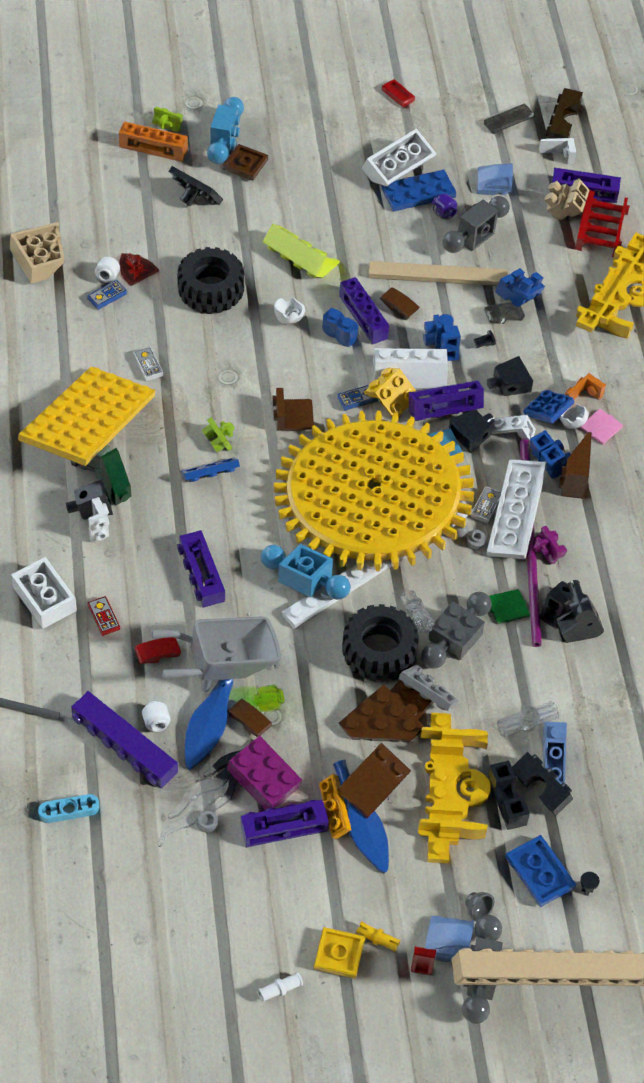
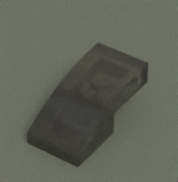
M512 303L495 304L484 309L489 323L504 324L507 319L522 321L525 317L522 307H516Z

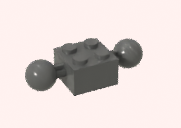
M502 196L493 197L489 203L482 199L479 203H475L467 212H463L459 217L458 231H450L444 235L442 240L444 249L450 253H457L464 246L471 251L479 247L495 234L497 218H502L508 214L510 209L508 200Z
M480 591L472 593L467 599V610L452 602L430 626L428 640L432 643L425 646L421 653V659L425 666L432 669L441 667L446 661V652L461 660L483 635L485 621L477 616L486 615L492 606L491 599L486 593Z
M493 915L481 916L475 923L476 943L471 945L470 949L472 951H480L482 949L501 951L503 942L496 941L502 934L500 920ZM463 985V987H467L466 995L469 996L462 1004L464 1018L473 1024L484 1022L490 1014V1005L487 1000L493 999L496 985Z

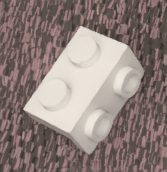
M97 497L92 499L93 516L88 518L91 542L101 541L109 537V511L106 504H102L100 498Z

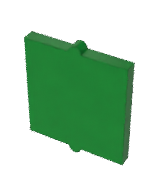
M519 589L489 596L492 602L490 612L493 613L497 624L530 617L526 600L523 599Z

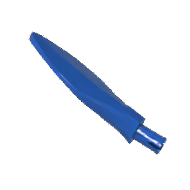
M234 679L218 680L208 697L192 714L185 735V765L188 770L197 766L216 747L226 727L228 699L233 688Z
M340 760L333 764L339 777L340 785L350 776L346 760ZM344 797L351 831L348 832L350 837L367 860L379 872L386 873L389 867L388 839L380 817L374 811L366 818Z

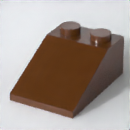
M588 432L568 457L566 466H562L559 479V488L562 489L561 496L584 499L589 479L592 432Z
M381 742L343 782L337 791L361 814L368 818L406 778L411 770Z

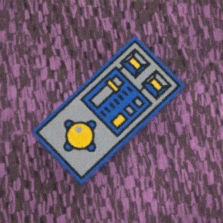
M115 280L89 294L88 300L99 310L127 295V290L118 280Z
M368 385L338 393L337 396L344 411L377 402L378 398L368 397L365 393V390L369 387Z

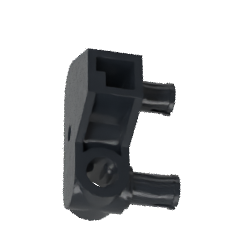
M573 580L574 586L571 581L567 584L572 596L569 602L571 610L557 619L562 636L567 643L596 638L604 632L598 612L589 596L583 594L578 580Z

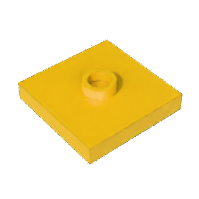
M323 927L313 969L356 979L365 936Z

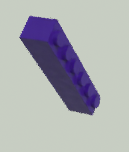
M87 691L71 706L72 718L77 724H82L92 736H97L108 749L112 748L121 760L128 761L136 772L144 774L152 785L156 784L158 787L163 788L178 773L177 761L91 692Z

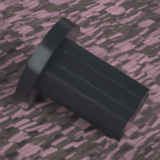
M488 330L486 335L475 338L474 343L476 348H480L488 344L494 346L496 345V340L493 332Z
M585 872L580 878L581 891L585 892L584 895L589 896V893H593V890L599 886L600 879L594 872Z

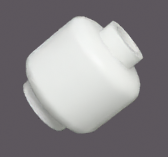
M103 257L95 268V275L102 282H113L119 274L120 265L112 257Z
M152 701L142 710V716L147 729L153 732H161L170 724V715L164 703Z

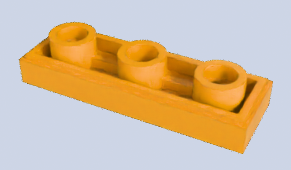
M332 774L319 782L331 838L338 839L351 831L344 797L337 791L341 785L336 774Z

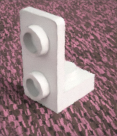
M574 138L541 139L539 153H563L564 158L567 159V164H574L576 157Z
M527 415L496 418L491 428L492 434L518 432L521 439H527L529 443L530 438L534 437L536 431Z

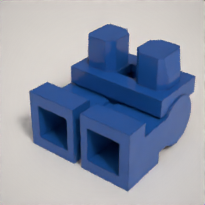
M519 268L500 279L495 293L506 301L508 299L511 300L514 306L520 307L541 294L545 287L541 283L543 276L534 272L531 277L526 278L524 276L525 272Z
M449 314L433 315V321L424 322L426 334H423V341L425 346L434 345L435 349H447V360H458L461 335L458 326L453 325L454 318Z
M546 430L530 438L532 454L535 458H538V462H546L548 475L552 479L560 476L562 466H566L567 459L571 455L570 452L563 453V443L559 439L554 441Z

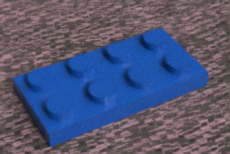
M444 169L396 180L388 186H381L393 212L432 203L438 194L447 193L452 198H455L457 193Z

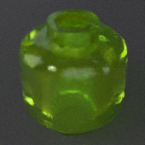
M276 684L259 687L257 694H254L255 706H259L262 712L279 710L282 704L285 703L283 689H279Z

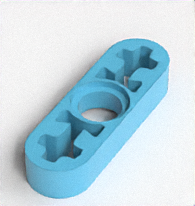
M87 794L47 801L39 806V818L44 823H53L92 816L99 811V800L95 795ZM88 802L92 803V808H88ZM78 803L81 805V810L78 808ZM66 805H73L75 807L71 813L65 812L63 808ZM57 807L60 809V814L57 813ZM47 809H50L51 815H46Z

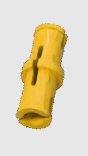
M361 921L360 927L356 931L357 935L365 936V938L373 941V944L376 946L379 944L393 952L397 951V947H399L401 942L400 939L384 933V930L381 928L378 930Z

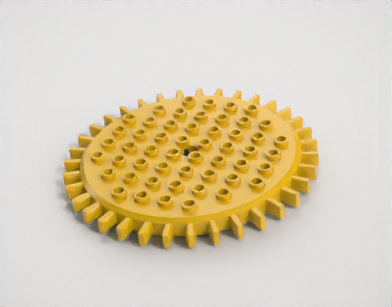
M360 411L357 422H350L347 414H343V425L337 427L329 418L326 419L328 430L322 432L315 425L312 426L314 439L310 440L303 434L299 435V443L304 446L303 449L291 444L289 445V454L296 457L294 460L281 457V466L289 468L290 471L276 469V479L285 480L287 483H274V493H287V495L274 496L275 506L289 505V507L278 510L279 519L293 516L294 519L286 522L285 525L287 533L297 528L302 530L295 534L296 543L299 544L309 537L312 541L308 544V548L316 550L321 546L325 548L323 554L331 557L333 553L339 554L340 567L345 566L349 557L357 559V570L360 571L364 566V560H373L376 571L381 569V560H391V565L396 570L399 566L398 558L404 556L407 557L409 563L413 566L416 564L414 553L421 551L427 559L431 558L432 550L429 545L432 543L442 551L445 549L446 541L441 538L443 534L453 540L457 538V530L450 527L451 524L462 528L466 526V518L456 515L457 513L471 515L472 505L460 503V501H474L473 491H461V489L473 488L474 478L460 479V476L470 475V464L456 466V464L464 462V453L461 452L450 456L449 453L455 450V442L451 441L442 446L440 442L443 440L444 432L439 431L433 437L427 435L430 431V424L426 423L420 430L415 429L414 417L412 416L404 425L398 423L399 418L396 412L392 415L390 422L382 421L381 411L376 412L375 420H366L364 412ZM374 479V482H378L381 486L371 489L367 484L370 483V480Z

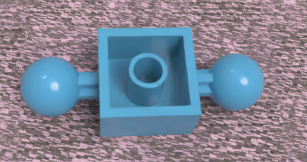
M237 97L226 99L223 105L218 104L210 127V146L207 150L208 159L214 164L225 162L232 149H235L236 137H239L240 128L238 127L240 116L244 111V104Z
M300 544L286 557L284 550L280 546L269 545L261 553V561L265 567L269 569L279 568V583L304 595L312 597L322 586L326 587L327 594L336 600L343 599L350 593L351 585L345 576H332L333 559Z

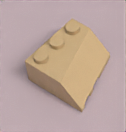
M59 222L10 234V251L31 284L47 280L64 263Z

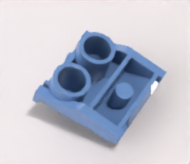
M513 163L478 167L477 194L505 195L511 192Z
M431 916L425 948L437 950L435 960L443 962L452 961L451 959L459 950L470 947L475 920L466 921Z

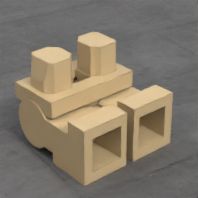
M580 179L575 180L571 187L567 184L561 186L558 181L549 184L548 189L551 193L547 194L544 200L548 204L546 210L548 213H552L554 218L562 220L567 215L573 217L583 212L589 189Z

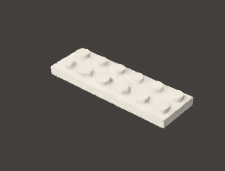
M509 460L487 549L488 556L526 559L547 468L546 462Z

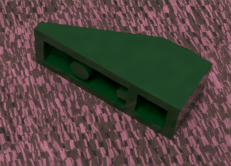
M115 448L102 455L100 461L102 480L108 496L115 505H118L121 502H126L131 497V485L119 451Z

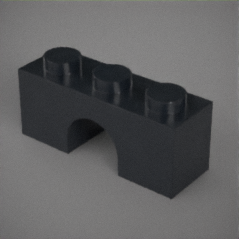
M526 752L512 766L514 774L526 788L535 781L546 783L545 791L539 796V799L557 816L573 800L570 794L572 790L564 782L560 784L556 780L558 776L550 768L546 770L542 766V760L536 754L531 756Z
M510 761L491 764L487 777L491 783L493 794L507 830L527 826L530 812L524 797H518L515 787L516 776Z

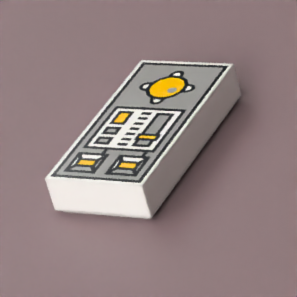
M151 346L133 351L146 381L163 376V371Z
M485 486L470 517L488 524L499 503L501 492Z

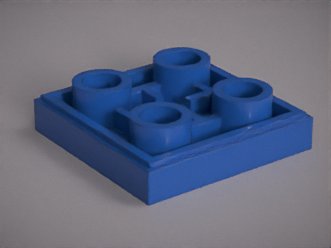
M544 390L534 401L530 402L523 412L528 417L554 423L575 402L573 397Z

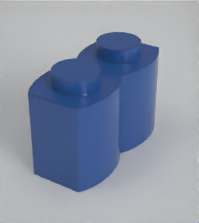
M330 308L323 314L322 330L325 334L336 338L340 344L346 347H350L357 341L358 324L354 320L344 317L339 310Z

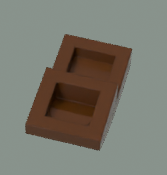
M393 287L379 298L391 311L395 308L406 320L420 308L408 296Z
M242 698L227 710L231 718L242 723L244 729L256 737L261 736L272 726V722Z

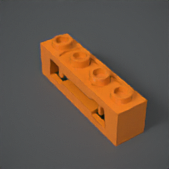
M124 121L119 131V147L183 162L188 152V136ZM130 140H133L134 144H137V141L140 142L139 146L131 145L128 143ZM166 148L167 152H170V150L172 149L174 151V154L165 153Z

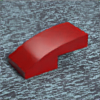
M174 637L159 638L135 646L140 664L159 663L161 658L179 657L181 654L177 639Z

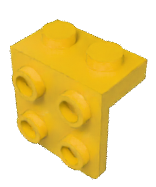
M388 367L381 372V376L378 379L373 380L368 385L369 387L365 390V393L368 397L378 398L391 417L394 412L398 413L399 417L409 407V393L416 390L400 368Z

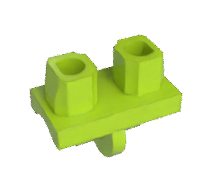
M157 106L154 108L153 124L159 125L160 129L167 128L175 132L181 131L182 114H176L166 108H159Z
M212 417L207 419L209 425L203 428L202 432L208 440L215 435L218 436L210 442L216 452L221 451L225 447L230 451L232 446L225 436L229 438L233 436L234 425L231 422L225 423V421H222L219 428Z

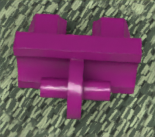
M542 526L541 532L535 537L536 544L533 548L536 553L542 552L549 564L552 565L556 563L558 558L565 556L567 549L565 545H558L557 541L559 538L556 531H550L547 526Z

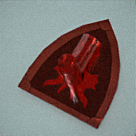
M121 254L119 260L120 272L130 286L159 271L152 262L138 254Z

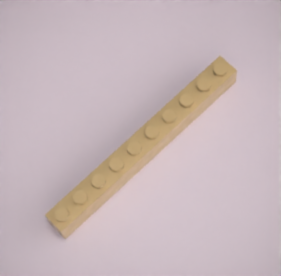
M464 948L459 950L451 959L455 985L644 986V952L624 951L622 953H614L611 950L602 953H594L593 950H586L581 953H574L573 950L562 952L543 950L541 952H534L532 949L513 952L512 949L472 951L470 948Z

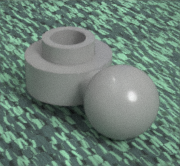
M456 525L453 527V529L457 530V537H465L466 543L471 549L479 550L484 546L486 536L482 531L477 529L468 531L467 526L465 528Z

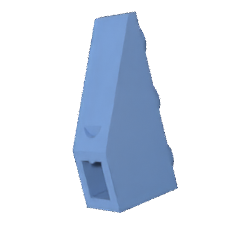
M544 722L543 766L546 770L550 768L558 776L556 780L562 784L563 782L565 783L567 723Z

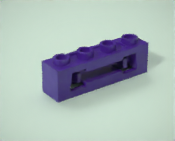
M554 167L552 183L558 181L561 186L567 184L571 187L575 180L580 179L589 190L595 191L594 198L597 201L617 203L621 177ZM598 191H600L601 195H603L604 192H608L609 197L599 196Z
M353 277L340 282L339 297L371 344L387 340L389 324L358 279Z
M478 380L409 393V413L414 417V420H425L426 418L442 417L443 415L459 414L464 411L484 408V388ZM469 388V390L459 392L460 389ZM426 395H429V396H430V397H426V398H421V399H419V397H421V396H426Z
M202 530L180 535V544H177L179 555L184 557L183 565L185 570H189L190 584L196 588L194 592L197 601H201L203 608L225 602V589ZM200 552L201 562L208 577L207 580H204L205 586H203V577L195 559L200 557Z
M309 800L303 804H289L278 809L269 808L257 813L248 812L241 816V830L247 848L327 832L328 818L323 800Z

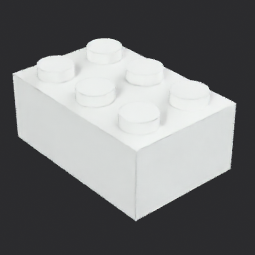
M46 557L11 574L14 590L42 629L77 611L76 598Z

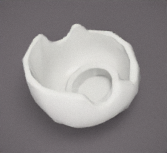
M576 404L575 407L567 409L559 418L565 427L575 429L587 422L589 413L585 406Z

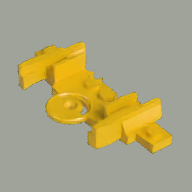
M637 232L628 243L627 248L622 246L616 248L612 264L616 268L609 267L608 275L604 279L603 284L595 285V294L592 297L589 309L578 306L576 317L579 318L576 322L577 327L592 333L595 327L598 326L614 335L628 339L630 332L633 330L634 322L618 318V310H625L628 305L644 307V235ZM635 283L642 284V286H632L629 290V294L627 293L626 288L629 285Z
M431 713L430 727H422L420 738L431 739L430 761L426 762L424 771L430 774L429 794L426 796L425 802H431L433 806L425 807L428 819L419 820L418 834L420 836H428L427 862L448 864L449 845H458L459 838L485 839L488 824L462 821L467 818L468 807H475L485 803L491 793V783L488 777L478 770L469 769L468 759L463 756L464 746L479 747L487 750L488 731L451 729V714ZM462 779L464 780L461 782L460 790L464 796L470 797V801L463 799L457 793L456 785ZM472 787L474 791L469 792L466 788Z

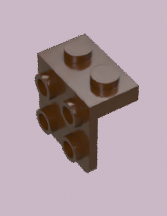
M276 388V395H272V405L276 406V410H273V421H277V431L312 430V426H314L312 400L284 399L283 388Z

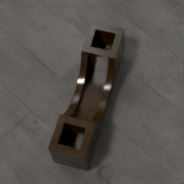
M564 88L562 94L558 95V105L555 104L553 111L555 116H551L549 123L551 127L548 126L546 130L548 139L570 138L572 124L568 123L564 118L578 114L583 92Z

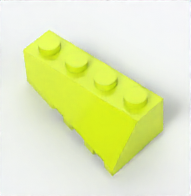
M277 224L271 225L263 240L268 245L267 248L269 250L281 253V258L293 261L295 267L301 270L304 268L307 270V274L313 278H316V276L323 278L340 262L336 258L326 257L328 253L315 247L312 249L311 243L303 239L298 240L299 236Z

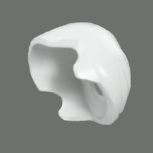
M279 298L274 304L275 316L282 324H293L301 320L305 313V307L295 298H290L289 301Z

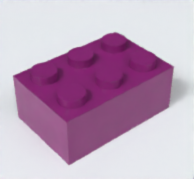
M260 735L229 761L227 767L230 774L264 810L278 807L299 789L302 779Z

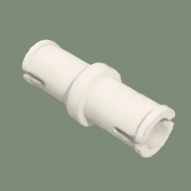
M295 973L282 980L278 978L275 980V983L257 990L259 998L262 1002H265L278 995L284 996L287 991L303 986V981L299 973Z

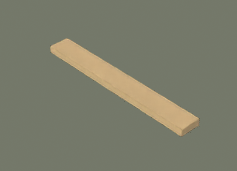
M380 261L369 262V278L498 286L500 279L508 275V269Z

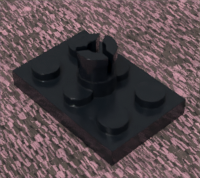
M171 166L168 172L173 176L172 179L185 189V192L180 197L182 202L192 206L197 196L200 197L202 195L211 204L214 202L219 205L221 204L223 198L213 188Z

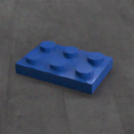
M542 835L506 853V859L540 907L576 888L577 884Z

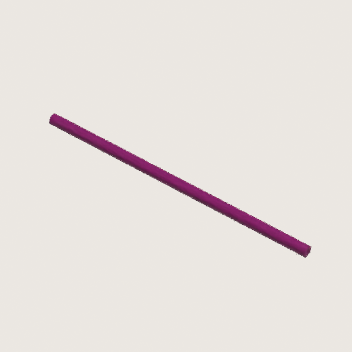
M527 439L520 441V455L523 461H530L529 441ZM533 524L526 555L532 646L540 647L542 640L536 552L533 548L535 545V529Z

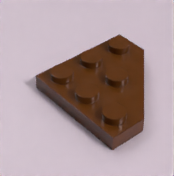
M384 684L338 723L352 740L372 739L373 741L401 740V742H410L421 733V729L424 727Z

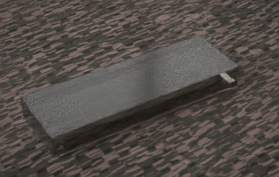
M524 103L485 119L484 125L494 134L533 118L534 113Z

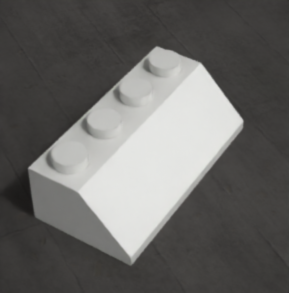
M416 128L367 158L361 169L372 182L388 186L435 157L437 153Z
M375 348L373 362L374 380L381 376V372L384 369L390 367L400 368L416 391L447 386V349Z

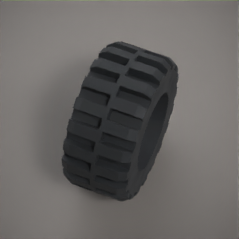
M205 247L202 250L199 248L194 253L190 252L187 254V257L181 260V264L178 266L177 284L179 296L185 304H188V307L195 308L201 313L203 311L207 312V314H212V312L221 313L222 310L227 311L231 309L232 306L239 302L244 292L245 272L242 262L233 253L230 254L228 250H220L218 247H215V249ZM204 277H218L223 281L216 284H206L199 280Z
M379 604V606L375 607L374 605H369L367 609L363 607L357 610V614L354 613L349 617V621L346 622L343 631L342 653L348 666L351 665L350 669L354 673L358 672L360 677L364 679L368 677L370 681L376 682L377 679L381 680V682H387L390 678L392 680L398 679L402 671L414 665V660L417 656L419 635L417 626L413 624V619L410 616L406 617V613L401 609L398 611L396 607L391 605L390 607H385V604ZM382 634L391 637L398 646L392 650L380 652L367 647L363 640L371 635Z

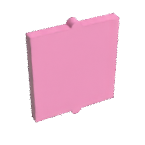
M599 409L587 419V422L580 429L585 433L592 432V438L604 445L623 427V424L614 419L613 415H609L602 409Z

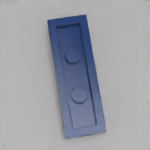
M233 457L182 470V478L189 482L200 480L199 477L201 476L214 477L217 476V472H233L235 468L240 467L239 459Z

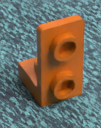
M588 373L584 378L581 377L573 388L570 387L565 395L573 397L575 400L585 390L599 400L604 395L606 384Z

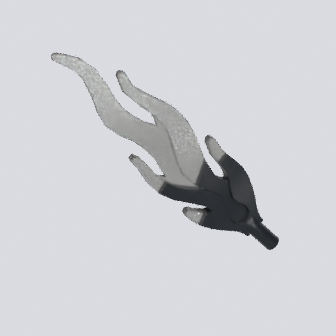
M241 750L231 752L219 758L212 767L203 773V777H210L221 769H225L216 776L195 784L186 792L177 808L168 814V819L178 817L193 801H195L194 805L185 816L171 823L162 831L158 840V847L162 846L165 839L171 833L195 824L199 814L214 800L222 796L221 799L211 806L210 811L212 812L224 806L232 798L238 781L230 774L227 767L229 761Z

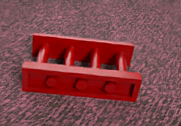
M589 190L575 250L582 251L583 244L586 245L587 243L613 248L612 257L614 258L616 248L622 245V241H619L624 215L629 213L630 205H627L628 198L625 197L623 206L597 201L594 198L595 191ZM596 207L622 213L619 218L594 213L591 208L595 209ZM594 219L619 224L618 230L592 225L588 220L592 221ZM591 231L616 236V240L613 242L589 237L585 233Z

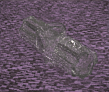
M406 589L402 591L399 600L413 619V623L420 632L427 633L431 631L435 622L424 607L422 600L418 598L414 590Z
M552 701L536 707L526 706L519 713L497 720L498 731L504 738L521 731L531 732L536 726L559 718L558 707Z

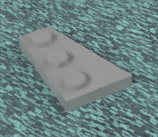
M418 664L401 672L399 679L403 681L405 686L414 688L420 692L423 698L435 702L436 706L441 710L449 711L456 707L459 700L443 686L435 685L433 683L434 678L431 675H424L421 672L422 667Z

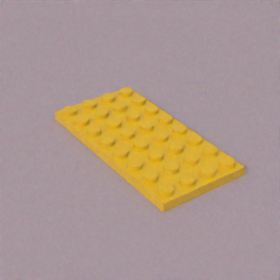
M91 366L19 433L18 440L86 466L155 397L156 390Z

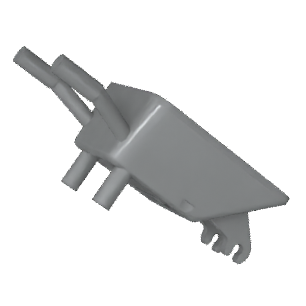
M267 617L200 619L194 623L192 636L172 629L152 630L151 632L152 638L174 637L191 643L190 648L196 668L163 670L162 675L163 678L198 675L203 680L202 691L204 692L210 690L212 680L246 678L265 668L270 670L272 665H274L275 670L280 666L281 651L274 628Z

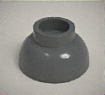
M472 892L465 901L468 914L475 921L481 916L490 915L495 903L493 895L487 892Z

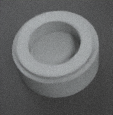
M203 811L197 818V826L202 832H213L218 827V817L212 811Z

